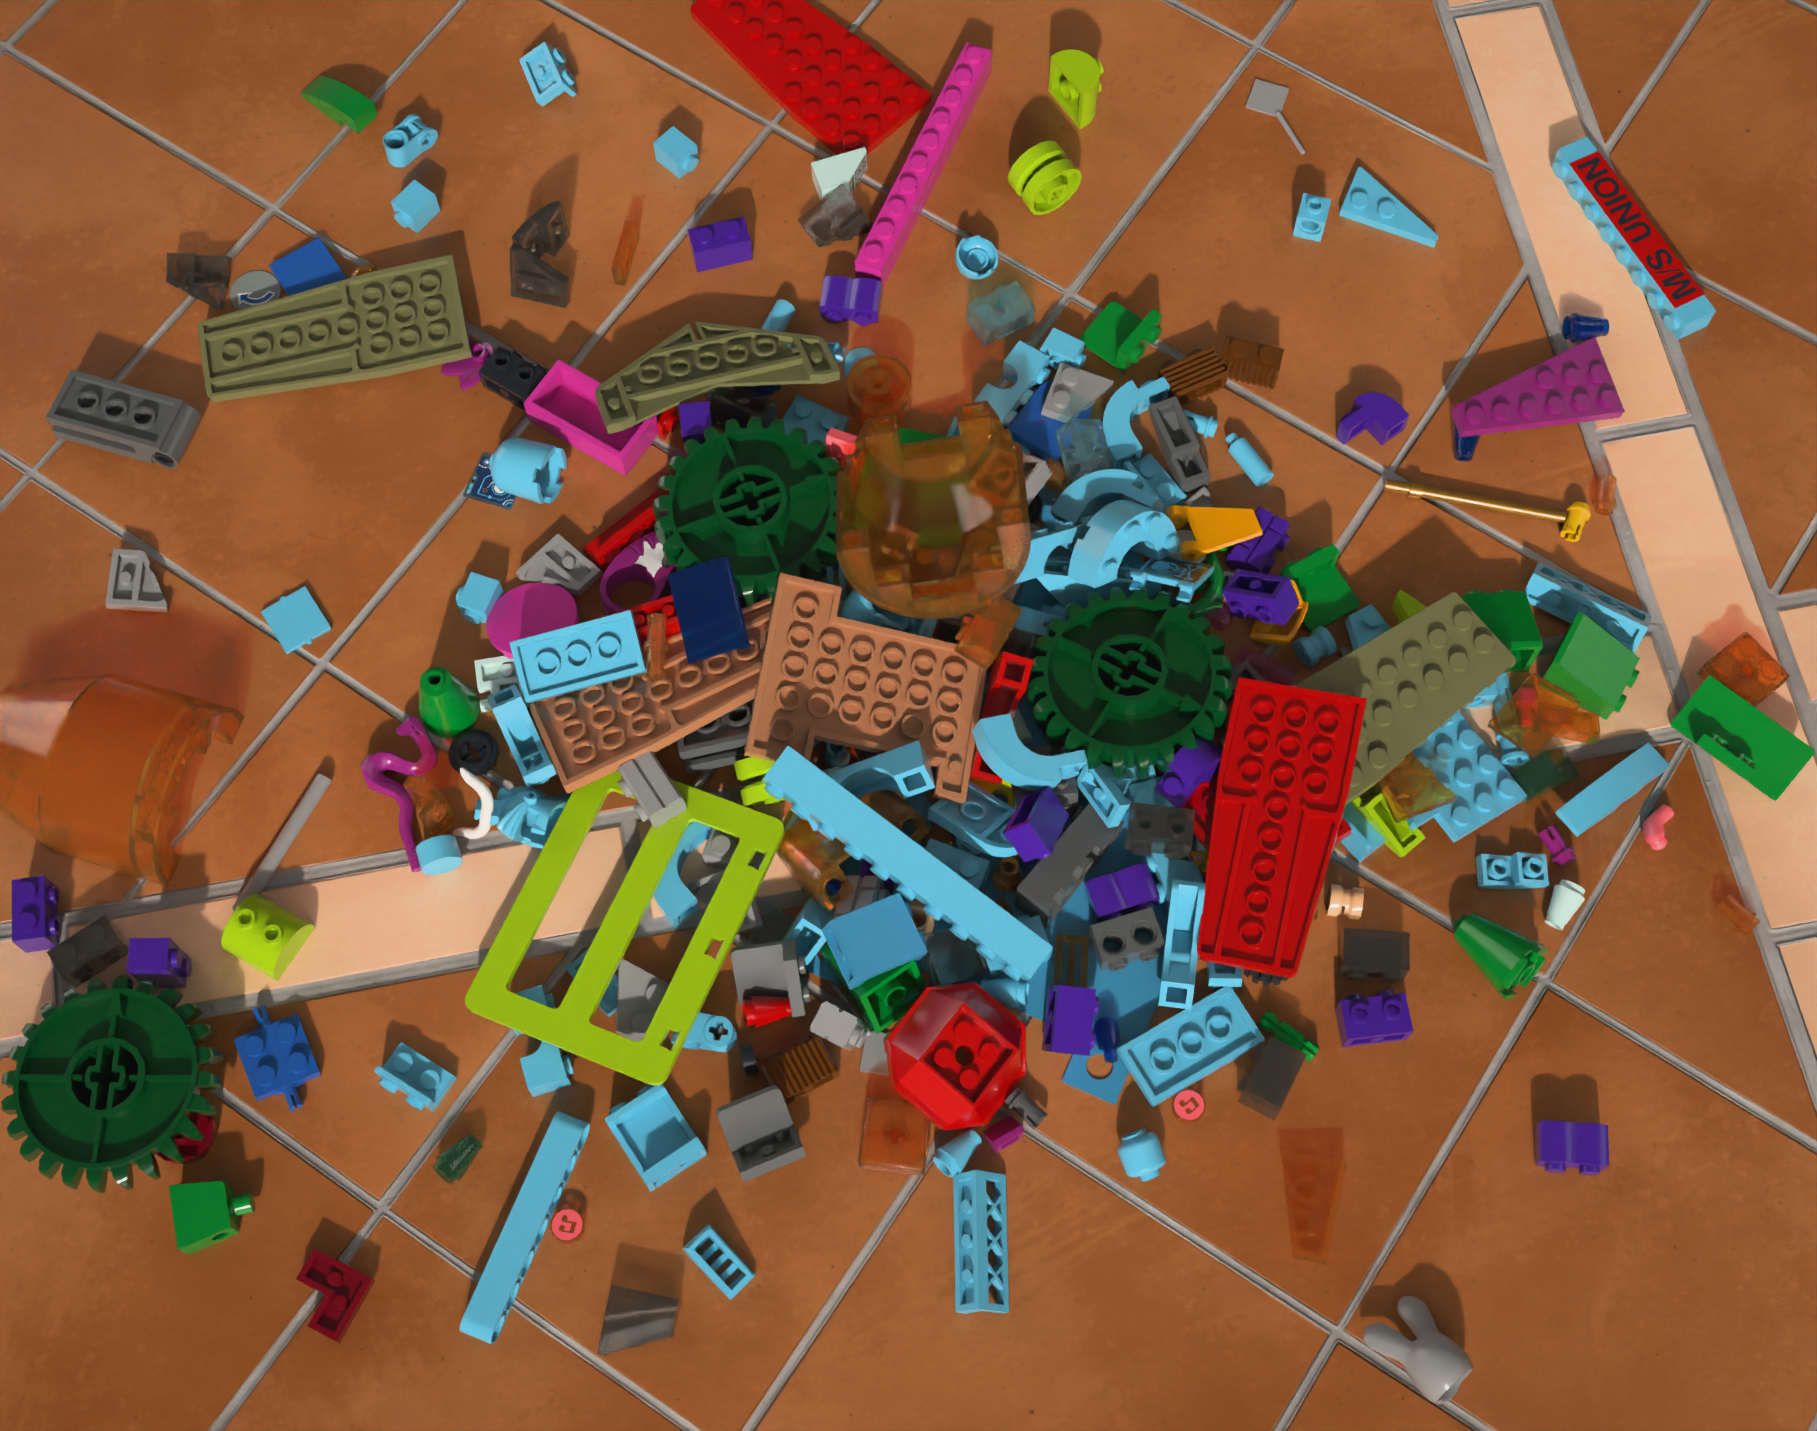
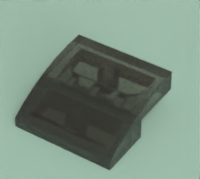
M556 200L535 212L512 236L521 270L531 274L545 253L556 257L569 238L570 234L562 202Z

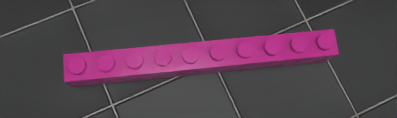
M966 42L855 260V279L870 278L882 282L883 289L991 74V50Z

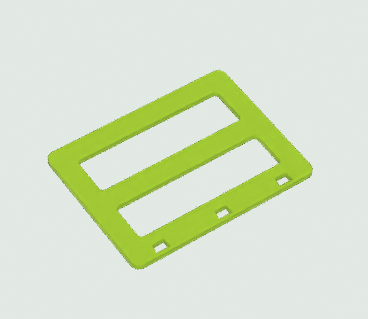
M617 770L573 791L473 980L465 996V1004L474 1014L649 1085L657 1086L667 1080L782 842L785 828L782 821L778 818L671 779L683 797L687 807L686 810L676 817L670 818L669 821L658 828H653L651 825L561 1005L556 1009L547 1007L508 991V987L607 795L610 792L624 795L617 783L622 779ZM692 822H698L738 837L740 841L644 1038L639 1042H635L592 1025L591 1020L688 825ZM756 851L765 854L758 870L749 866ZM713 939L723 942L715 959L707 955ZM669 1030L679 1033L671 1051L662 1046Z

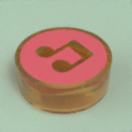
M1194 1089L1179 1091L1174 1096L1171 1104L1174 1117L1184 1124H1193L1199 1121L1206 1108L1204 1097Z
M563 1208L553 1215L550 1229L553 1236L559 1242L572 1244L581 1239L586 1229V1223L581 1213L576 1209Z

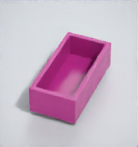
M558 359L524 402L529 421L620 474L627 476L658 436L657 416H653L624 431L608 434L595 397V390L601 383Z

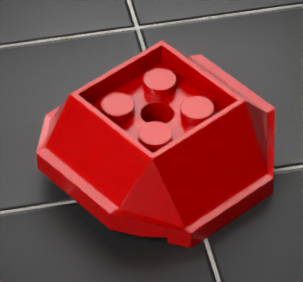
M976 982L923 988L883 1039L885 1053H887L891 1087L941 1130L987 1125L1026 1074L1025 1024ZM959 1047H962L966 1052V1061L962 1065L955 1058L956 1050Z

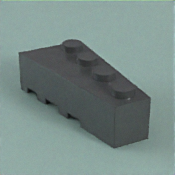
M1090 803L1086 808L1081 806L1072 817L1071 821L1073 823L1066 831L1063 830L1062 834L1058 837L1054 845V851L1048 857L1039 859L1032 871L1015 890L1014 894L1017 895L1015 907L1026 915H1030V917L1039 915L1043 927L1047 929L1119 836L1124 821L1121 820L1117 827L1108 828Z

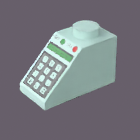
M865 147L811 162L812 180L822 206L838 204L843 200L850 199L867 170V151Z

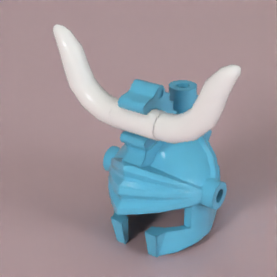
M461 767V776L481 798L476 801L474 819H479V825L476 827L457 828L453 831V836L477 839L485 836L490 830L491 825L497 824V828L508 838L523 844L529 843L530 847L543 849L571 794L549 796L543 790H538L534 787L520 786L511 788V790L502 787L498 791L497 800H494L488 786L478 777Z

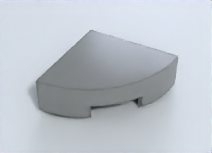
M1203 486L1186 500L1182 506L1212 507L1211 494Z

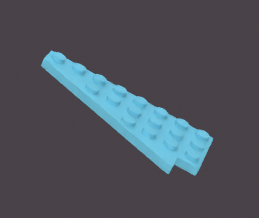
M1372 604L1349 615L1345 621L1353 651L1391 629ZM1459 711L1451 717V720L1446 725L1434 731L1418 749L1415 748L1406 755L1405 760L1392 770L1409 828L1413 831L1434 818L1453 843L1516 806L1527 797L1526 793Z

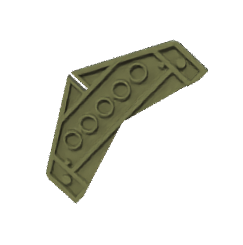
M695 321L696 331L700 340L696 339L692 327L688 323L599 385L595 390V397L607 433L611 434L624 431L716 387L825 384L840 380V370L826 341L822 337Z

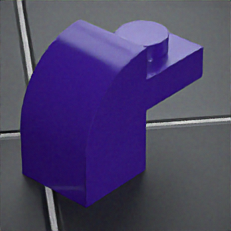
M1365 393L1355 398L1351 411L1340 419L1336 438L1345 445L1366 429L1383 445L1404 430L1409 414L1393 398L1385 394Z
M1197 737L1195 738L1196 748L1190 750L1183 746L1174 755L1173 762L1167 764L1171 770L1165 772L1154 789L1177 809L1183 808L1201 783L1211 781L1219 771L1223 751L1214 743H1209Z

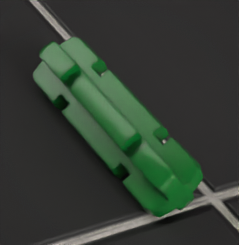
M1266 1011L1261 1017L1259 1025L1267 1032L1270 1030L1274 1032V1037L1293 1051L1297 1049L1301 1057L1311 1061L1318 1053L1319 1045L1311 1039L1307 1041L1304 1038L1306 1035L1285 1020L1280 1021V1016L1273 1011Z

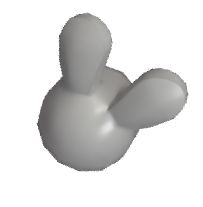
M1404 1296L1398 1302L1397 1312L1415 1334L1417 1340L1411 1342L1388 1325L1373 1323L1367 1326L1363 1332L1364 1342L1372 1350L1400 1362L1405 1367L1413 1384L1426 1399L1436 1405L1444 1404L1451 1400L1458 1392L1460 1384L1473 1370L1471 1359L1456 1342L1439 1333L1429 1309L1422 1300L1414 1296Z

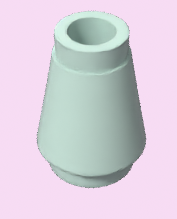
M1562 879L1559 885L1554 886L1545 923L1558 930H1563L1564 926L1585 901L1583 897L1585 889L1576 883Z

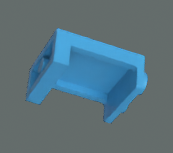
M900 892L830 920L822 929L849 990L862 985L872 977L912 960L916 962L928 952L926 949V938L920 930H917L912 920V909L909 903L902 899Z

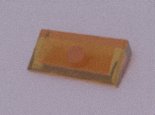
M1537 703L1532 733L1595 745L1600 738L1599 714Z

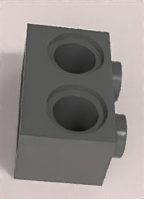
M1152 907L1090 925L1088 933L1101 971L1108 968L1111 972L1126 968L1129 965L1128 962L1138 959L1141 962L1154 960L1160 956L1159 953L1163 951L1165 945ZM1138 932H1145L1151 937V941L1141 943L1134 935ZM1107 941H1114L1118 943L1121 949L1117 952H1109L1103 944Z

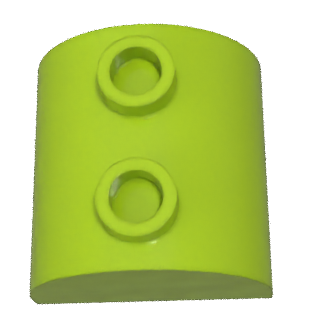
M1074 49L1062 50L1051 56L1048 91L1077 127L1082 129L1095 117L1098 93L1102 90L1099 82L1100 75L1104 73V69L1097 58L1094 59L1083 51Z
M255 893L247 897L233 912L224 928L221 944L225 951L278 981L315 927L265 896Z

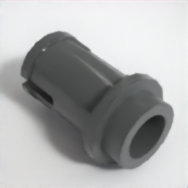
M1017 1087L1005 1100V1103L1009 1106L1007 1109L1009 1111L1013 1109L1034 1130L1046 1118L1048 1113L1026 1095L1027 1091L1025 1089L1022 1091Z

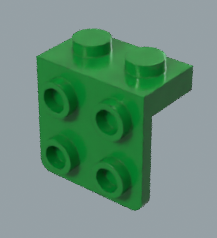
M1110 302L1081 335L1080 340L1085 342V348L1125 374L1133 363L1136 364L1141 359L1145 349L1159 338L1162 332L1160 327L1162 314L1152 309L1144 319H1141L1117 302Z
M1333 543L1325 548L1319 546L1313 549L1305 559L1299 562L1296 560L1291 561L1281 569L1280 576L1293 580L1297 585L1303 602H1308L1309 604L1302 621L1303 626L1309 633L1319 626L1326 627L1357 610L1360 605L1359 599L1335 567L1340 552Z

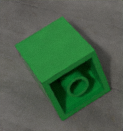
M1503 589L1491 593H1484L1482 590L1464 593L1462 596L1463 601L1516 657L1514 667H1509L1505 672H1528L1541 651L1543 643L1526 592Z
M1578 611L1558 645L1538 687L1607 720L1613 711L1619 713L1623 707L1627 696L1622 693L1626 686L1630 688L1633 686L1640 672L1635 669L1640 658L1589 617Z
M826 944L820 948L828 968L876 1034L897 1021L921 990L926 988L915 960H912L872 977L862 985L849 990L829 945Z

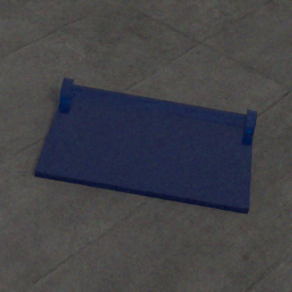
M721 557L668 574L689 664L736 649L743 650L750 647L729 557Z

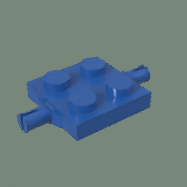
M260 1005L263 1018L257 1007L252 1010L259 1027L233 1040L257 1102L272 1095L284 1094L289 1110L295 1111L296 1107L292 1098H294L298 1109L303 1107L297 1089L306 1081L321 1076L298 1014L271 1022L266 1005Z

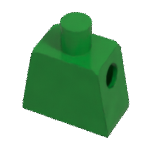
M225 1181L169 1186L177 1249L187 1255L238 1234L240 1230L238 1216L255 1212L253 1194L247 1192L234 1195L233 1187Z

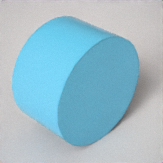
M452 835L432 837L421 842L416 847L421 871L426 875H438L449 872L459 867L463 862L457 838Z

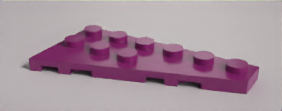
M1593 337L1455 405L1451 414L1459 436L1467 437L1620 418L1625 410L1596 337Z

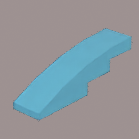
M1648 742L1559 808L1555 814L1578 837L1614 812L1622 803L1637 794L1646 784L1664 773L1670 765Z

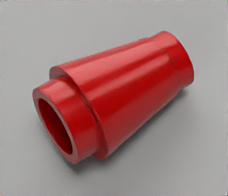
M750 996V999L742 1000V1011L746 1026L753 1025L754 1028H758L792 1016L789 997Z

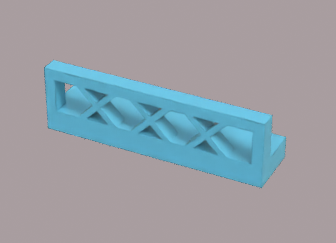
M1538 562L1524 589L1529 604L1569 623H1572L1579 611L1633 653L1646 633L1652 615L1540 562Z
M981 1170L955 1174L953 1176L955 1313L968 1314L979 1311L1008 1313L1006 1175ZM986 1181L994 1182V1198L992 1200L986 1193ZM989 1215L995 1221V1231L993 1234L987 1227ZM990 1249L996 1256V1266L994 1268L988 1262V1252ZM991 1284L997 1291V1304L989 1303L988 1288Z

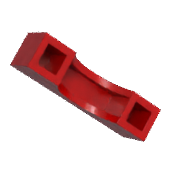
M1004 651L995 655L979 720L1010 713L1013 721L1019 701L1026 691L1034 660ZM975 743L970 778L992 785L1001 784L1003 779L985 763Z

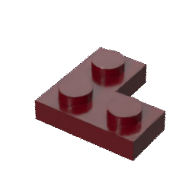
M313 1248L296 1280L321 1292L325 1296L307 1327L340 1343L375 1280Z

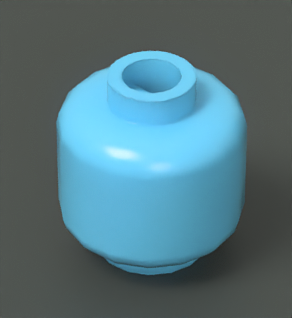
M1143 1128L1121 1137L1122 1143L1118 1146L1117 1152L1127 1176H1140L1142 1182L1159 1176V1168L1166 1163V1156L1158 1136L1153 1132L1147 1133L1146 1129Z

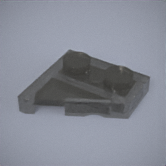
M513 243L509 249L511 296L566 308L570 302V278L519 244Z

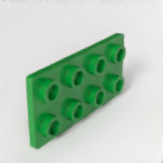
M1708 676L1670 724L1671 727L1772 800H1777L1815 754L1813 748L1712 676Z

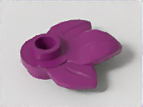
M469 339L473 357L442 364L441 373L448 376L459 375L460 388L463 391L473 387L481 380L478 371L495 351L490 343H476Z

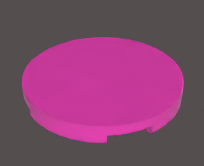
M542 582L529 583L508 591L496 601L487 617L486 631L493 646L502 652L505 657L513 659L509 642L579 624V612L572 595L564 588Z

